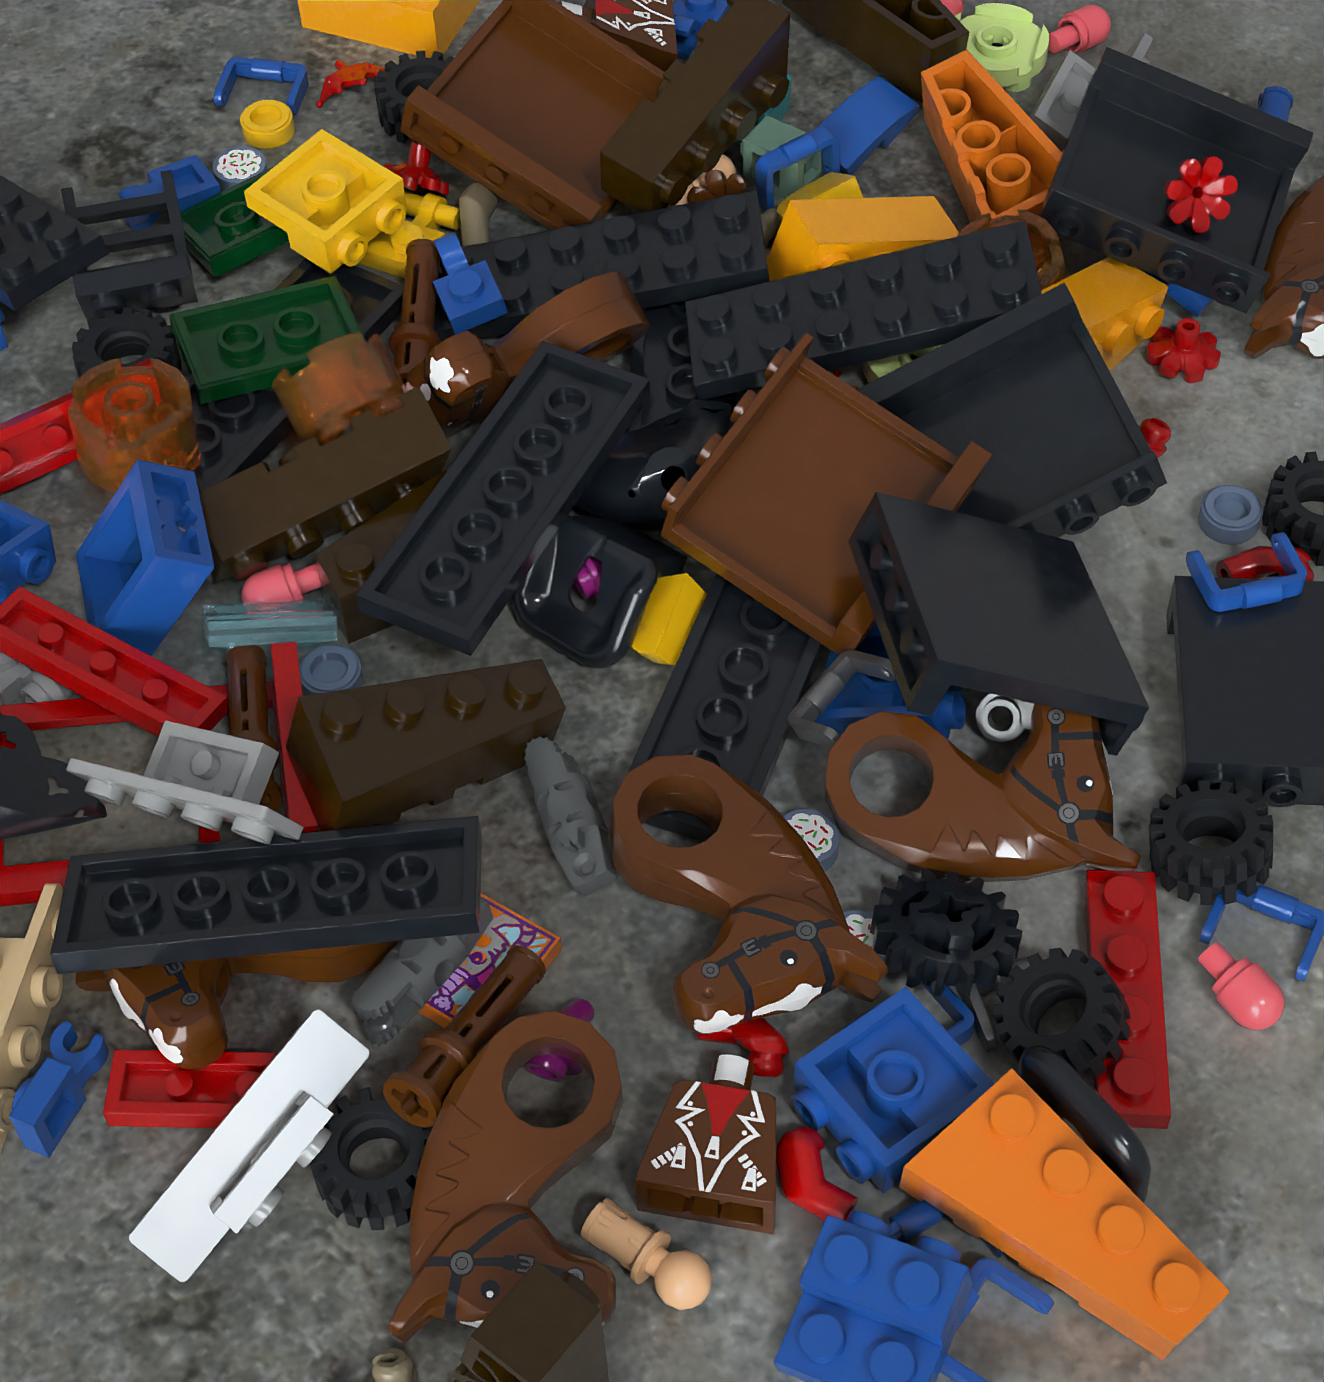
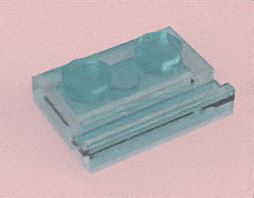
M327 600L202 605V628L209 647L230 650L234 646L295 641L297 647L316 645L318 642L337 641V616L333 614V610Z

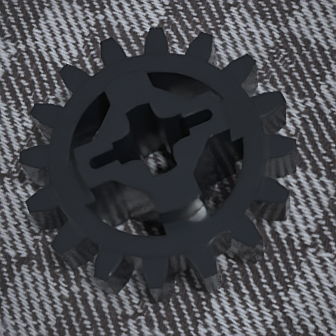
M923 869L920 882L916 883L913 879L903 874L898 877L896 890L887 887L881 890L879 905H874L870 933L874 934L872 949L877 954L887 955L885 963L888 967V973L898 972L902 969L908 972L906 986L910 988L919 985L923 980L931 983L934 996L941 997L945 986H955L957 992L962 997H970L972 983L976 982L984 989L990 991L995 988L997 975L1009 977L1008 973L1012 970L1014 959H1017L1023 931L1017 929L1019 913L1017 910L1003 909L1006 895L1002 891L989 895L982 892L984 880L979 877L972 880L969 884L960 882L958 873L949 872L946 879H937L930 869Z

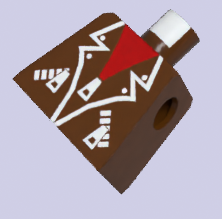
M586 0L584 6L559 1V4L571 12L585 17L593 26L619 43L628 45L636 54L664 72L678 55L672 0Z
M720 1055L713 1060L709 1083L685 1079L674 1083L637 1170L635 1181L638 1211L774 1234L776 1215V1098L769 1093L751 1091L755 1067L749 1060L736 1055Z

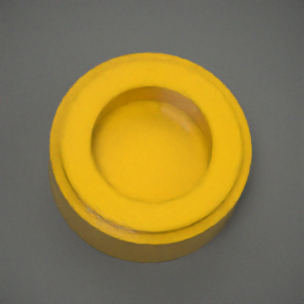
M277 100L254 102L246 107L240 116L243 138L249 145L255 148L273 149L289 142L295 133L291 109L285 103Z

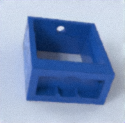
M137 459L77 551L76 557L87 622L150 656L156 651L214 569V562L195 472ZM177 526L182 527L186 532L181 531Z

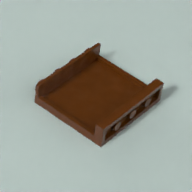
M503 0L427 90L418 85L408 96L405 102L400 131L550 230L605 220L619 200L601 190L600 151L644 98L651 103L656 100V93L663 79L662 75L665 72L636 54L628 45L614 40L593 26L585 17L571 12L555 0Z
M805 333L792 351L782 347L776 353L764 373L763 378L767 380V383L760 392L756 393L749 389L743 395L732 412L730 421L735 424L723 437L715 432L710 437L696 460V464L700 468L689 481L681 476L671 487L661 505V508L667 511V516L660 536L840 655L847 650H858L877 623L848 542L875 492L957 512L977 484L993 454L971 441L959 458L807 358L806 356L814 337Z

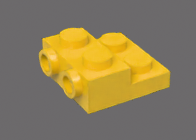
M323 129L318 131L244 191L248 208L286 231L292 250L330 274L342 264L349 267L357 265L365 256L368 243L382 231L386 234L395 233L403 224L407 211L403 178Z

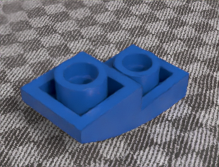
M878 76L845 100L818 128L826 126L839 139L840 172L853 175L879 144L884 148L890 145L920 111V105Z

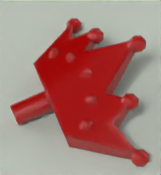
M337 60L335 67L338 71L325 78L320 99L316 101L317 108H322L323 103L332 94H342L344 87L365 86L367 78H376L379 70L385 72V68L367 62L347 66L342 60Z

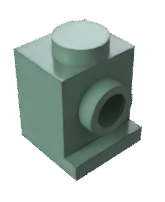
M766 115L757 126H753L750 133L741 142L740 154L743 156V177H745L747 183L756 186L755 166L762 155L808 132ZM822 149L795 164L776 171L773 174L774 194L785 199L803 186L824 176Z

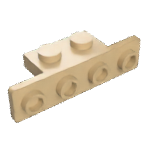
M46 883L44 885L25 938L0 937V1154L8 1132L14 1128L9 1118L13 1099L21 1084L27 1079L30 1069L39 1060L41 1038L51 1009L57 1005L62 994V978L64 974H57L50 955L64 890L60 883Z

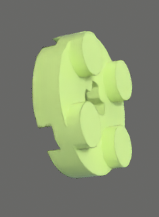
M986 3L975 6L974 15L967 16L962 20L961 13L955 16L969 31L966 49L1004 89L1012 92L1027 89L1031 85L1032 77L1040 73L1044 68L1048 55L1049 33L1044 24L1041 31L1033 23V14L1026 9L1010 4ZM993 43L1003 44L1000 47L992 46Z

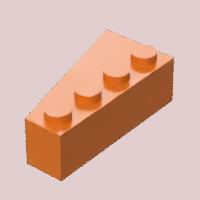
M967 49L922 71L924 120L974 233L1026 220L1033 252L1060 239L1061 237L1035 226L1062 154L1058 147Z
M1012 1068L904 1165L899 1185L900 1189L920 1202L925 1200L954 1219L953 1223L976 1239L981 1237L1018 1261L1019 1267L1040 1281L1045 1279L1078 1301L1080 1307L1162 1361L1230 1293L1223 1283Z

